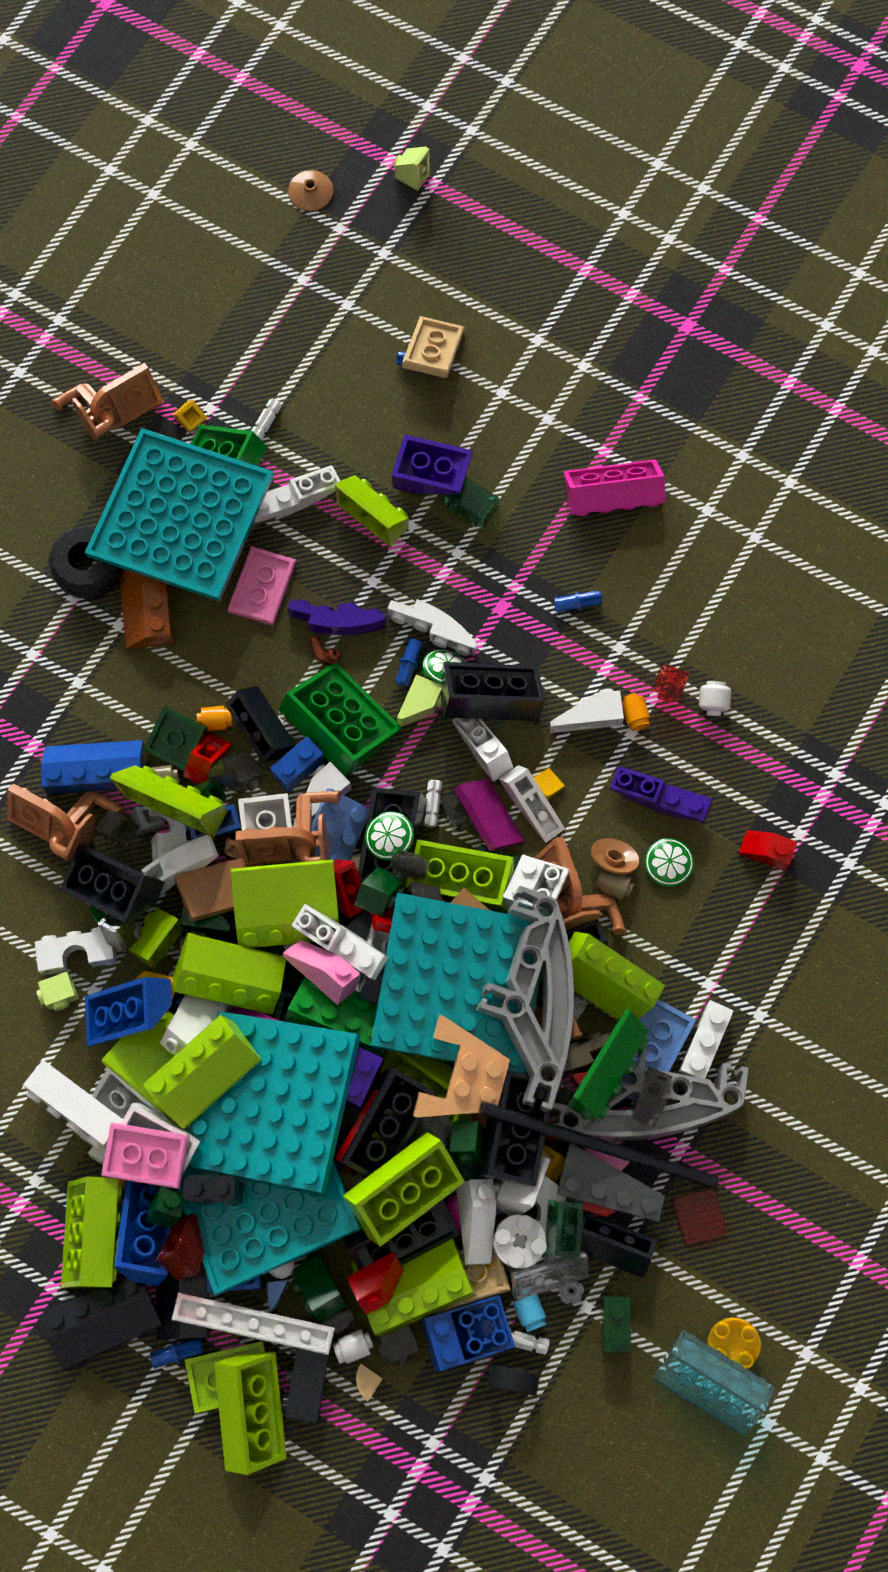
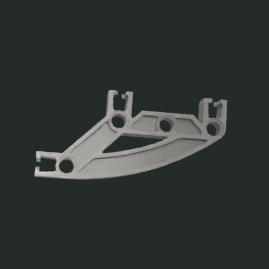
M520 885L515 890L512 898L516 901L509 907L507 914L532 924L527 926L521 933L505 982L508 989L489 982L483 987L481 996L486 997L487 993L500 998L501 1004L499 1008L487 1005V999L482 998V1001L477 1005L476 1011L502 1021L530 1077L522 1104L532 1106L535 1101L533 1096L537 1086L545 1088V1099L542 1105H540L539 1110L547 1112L552 1110L570 1044L574 1009L573 969L568 937L557 901L551 896ZM518 897L533 904L531 909L518 907ZM540 905L548 908L549 916L540 914L538 910ZM524 953L532 955L534 959L533 965H528L524 962ZM540 970L543 990L541 1028L529 1006ZM508 1002L516 1003L518 1006L517 1014H512L508 1011ZM543 1068L551 1072L552 1078L550 1082L542 1079L541 1070Z
M645 1048L642 1054L637 1051L634 1056L638 1057L636 1068L633 1067L629 1074L634 1080V1085L628 1086L623 1083L617 1096H610L607 1101L610 1108L603 1119L598 1117L592 1123L568 1108L567 1105L553 1103L550 1113L558 1115L557 1125L603 1140L628 1141L669 1136L707 1125L739 1109L745 1099L748 1067L741 1066L738 1070H734V1075L738 1076L736 1086L727 1085V1071L732 1070V1065L723 1063L718 1068L716 1087L709 1079L654 1070L647 1076H644L647 1049ZM673 1085H681L684 1088V1095H677L673 1090ZM724 1094H731L734 1097V1105H729L725 1102ZM629 1096L672 1104L640 1110H611ZM572 1116L576 1121V1126H566L563 1122V1117Z

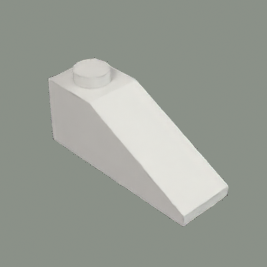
M613 689L600 690L599 693H595L550 721V733L622 726L624 716L620 691H614Z
M330 762L326 766L321 765L316 769L306 793L326 791L327 788H331L335 791L340 790L341 794L345 795L351 790V784ZM312 803V822L320 803ZM295 819L294 824H293V826H292V827H295V828H296V819Z
M518 765L499 778L510 798L545 843L565 829L527 768Z
M493 1179L468 1180L456 1189L465 1265L490 1264L496 1215Z

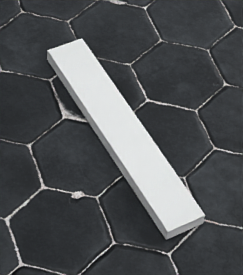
M178 1293L172 1320L326 1355H329L334 1332L333 1327Z

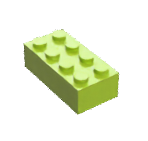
M427 1132L344 1194L343 1197L367 1237L381 1247L465 1181L442 1141Z

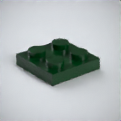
M163 706L143 750L185 771L190 752L203 741L208 727L167 706Z

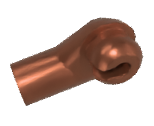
M320 636L309 639L317 661L328 665L338 662L340 653L337 649H325Z

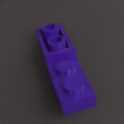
M300 599L297 601L290 600L288 606L289 617L307 621L310 632L327 635H357L373 632L386 626V615L377 609H361L354 603H339L337 612L331 607L324 605L320 607L313 606L308 601Z
M618 766L610 786V790L641 805L681 820L684 817L703 824L713 802L712 798L665 784L664 780Z

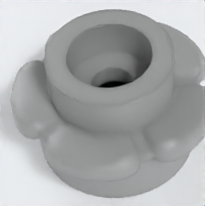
M567 1278L558 1287L560 1299L566 1304L579 1303L584 1293L583 1285L578 1283L575 1278ZM569 1289L574 1290L573 1294L569 1293Z

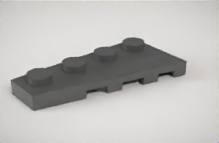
M569 1143L557 1195L659 1222L665 1198L663 1194L576 1145Z

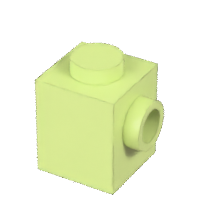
M68 972L38 982L40 990H37L41 1005L45 1004L50 1010H63L69 1006L68 1003L79 1000L72 976Z

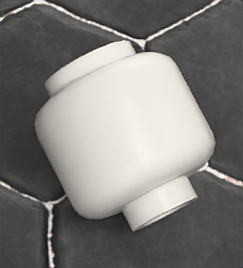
M707 681L706 685L700 687L699 707L702 710H706L708 716H721V712L730 709L732 691L726 686V682Z

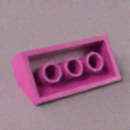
M656 459L563 471L568 505L572 515L586 516L590 512L609 513L613 509L632 510L636 506L646 505L648 507H655L659 503H666L665 476Z

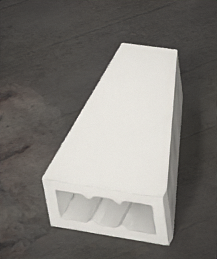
M185 994L160 1043L169 1052L176 1055L216 1019L218 1011L230 1013L234 1006Z

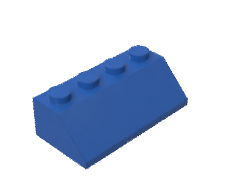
M143 740L45 747L41 762L42 788L47 795L119 790L110 779L112 773L134 765L143 769Z
M143 977L86 995L87 1046H95L153 1029L172 1005L171 979Z
M126 1180L114 1268L132 1282L158 1286L167 1277L173 1227L169 1229L147 1222L146 1218L151 1198L161 1186Z

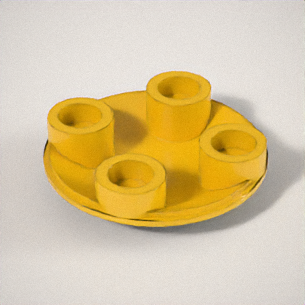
M726 1318L716 1323L711 1329L708 1336V1349L714 1363L731 1370L748 1369L752 1367L760 1354L761 1340L757 1330L749 1322L740 1318Z

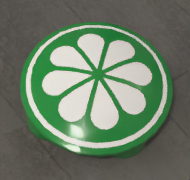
M433 650L426 654L423 659L422 674L442 685L443 662L467 663V661L459 654L450 650Z
M385 812L376 816L368 825L365 833V842L368 850L375 857L382 860L402 859L410 849L414 839L413 825L408 818L397 812Z
M665 838L656 841L649 847L645 855L646 874L650 879L662 886L673 887L682 885L690 877L694 868V858L691 850L677 839Z

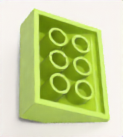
M134 765L112 773L110 779L127 799L213 838L228 812L224 805H222V800L211 795L209 798L200 795L201 791L189 785L187 788L178 785L179 781L170 776L162 778L156 775L157 771L148 766H144L142 769Z
M333 859L231 869L238 945L255 948L296 944L300 940L315 942L292 926L304 904L309 905L339 923Z
M167 1010L153 1029L120 1038L102 1059L101 1063L174 1124L179 1126L155 1103L143 1085L175 1056L160 1043L174 1017Z
M84 1177L68 1182L61 1288L112 1287V1282H115L117 1270L114 1268L113 1262L118 1239H115V1229L118 1228L120 1223L117 1201L120 1200L122 1193L121 1185H118L119 1179Z
M454 1238L402 1265L404 1271L390 1302L381 1306L378 1310L367 1314L374 1335L380 1338L476 1296ZM352 1262L351 1265L353 1268V1272L355 1273L359 1271V1269L356 1266L355 1262Z

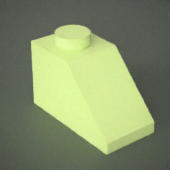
M429 148L406 149L402 156L399 155L394 162L395 178L418 191L430 175Z
M416 675L398 714L397 723L400 726H405L433 715L437 707H442V685Z

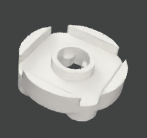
M511 1215L503 1219L498 1224L493 1239V1248L497 1257L503 1263L513 1268H527L534 1265L541 1259L547 1246L544 1229L537 1220L528 1215ZM516 1234H519L520 1237H526L525 1247L522 1249L520 1246H513V1242L516 1241L514 1237Z

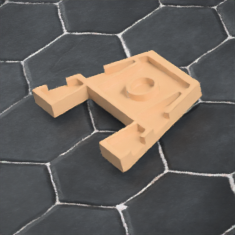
M439 1015L433 1038L459 1045L446 1098L421 1092L418 1093L413 1116L428 1117L479 1113L482 1101L498 1105L510 1059L446 1017Z

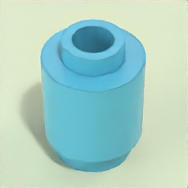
M529 1290L515 1296L517 1301L513 1303L521 1326H525L527 1332L546 1325L544 1319L546 1315L537 1293L532 1295Z

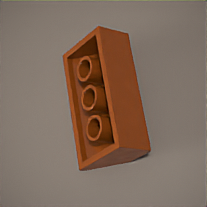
M121 569L120 585L126 650L174 645L169 584Z

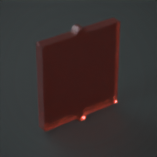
M714 1189L699 1193L693 1191L691 1195L673 1199L685 1244L701 1240L707 1242L709 1238L727 1233Z

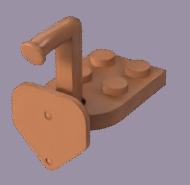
M143 363L105 385L97 393L90 385L79 384L56 399H52L51 403L55 409L61 411L63 406L72 402L83 427L90 437L97 442L101 435L111 429L126 425L163 403V400L148 366ZM80 396L90 409L85 411L76 398ZM96 421L99 425L94 426L93 423Z
M14 783L7 790V820L49 842L51 851L65 860H73L79 844L90 845L94 836L95 816L88 813L95 805L112 813L115 819L121 817L125 812L123 806H119L114 801L94 791L84 793L66 814L47 799H42L32 794L28 789L21 788Z
M341 791L310 792L299 795L296 801V828L271 827L269 829L236 831L235 840L245 865L330 860V834L324 814H319L318 831H312V803L333 802L335 805H338L341 800ZM316 847H320L321 856L311 857L315 853Z
M564 837L554 838L534 857L535 859L570 870L557 899L566 931L599 919L602 916L599 910L607 909L613 924L612 933L614 935H623L627 932L613 896L605 893L582 896V887L578 873L572 862Z

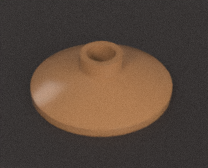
M304 171L296 175L290 182L288 189L291 202L301 210L318 211L330 203L333 197V185L331 180L319 171Z
M612 838L600 839L591 848V857L594 862L610 873L629 874L634 872L639 865V856L630 845Z

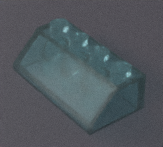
M683 1329L672 1343L652 1378L742 1436H745L764 1414L776 1388L765 1379L758 1377L741 1364L734 1362L717 1349L710 1347Z

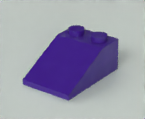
M404 435L391 475L393 489L414 494H460L473 450Z
M358 1047L346 1103L361 1110L363 1109L384 1064L382 1057Z

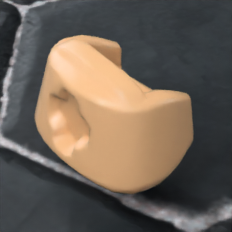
M227 838L224 852L230 857L242 858L236 841Z

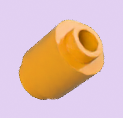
M637 693L625 696L622 702V709L627 726H630L632 731L642 730L650 726L649 720L651 718L644 697L638 696Z
M224 706L201 708V713H197V722L208 727L207 732L227 730L226 727H232V716L228 708Z

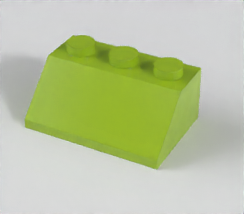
M354 475L336 483L337 505L389 547L409 528L407 513L399 507L396 509L391 505L390 500L384 494L376 493L367 480H360Z

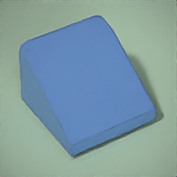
M289 1281L268 1282V1308L276 1310Z

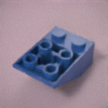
M499 1295L420 1320L435 1373L515 1347Z

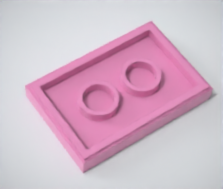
M251 546L227 609L228 613L274 626L296 565V559Z
M112 1122L110 1123L101 1176L180 1189L189 1135Z

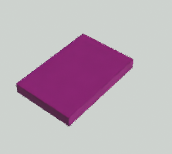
M489 778L459 784L454 788L489 852L517 846L524 842L523 837Z

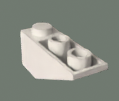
M455 718L452 720V723L478 763L493 782L514 769L508 751L482 719Z

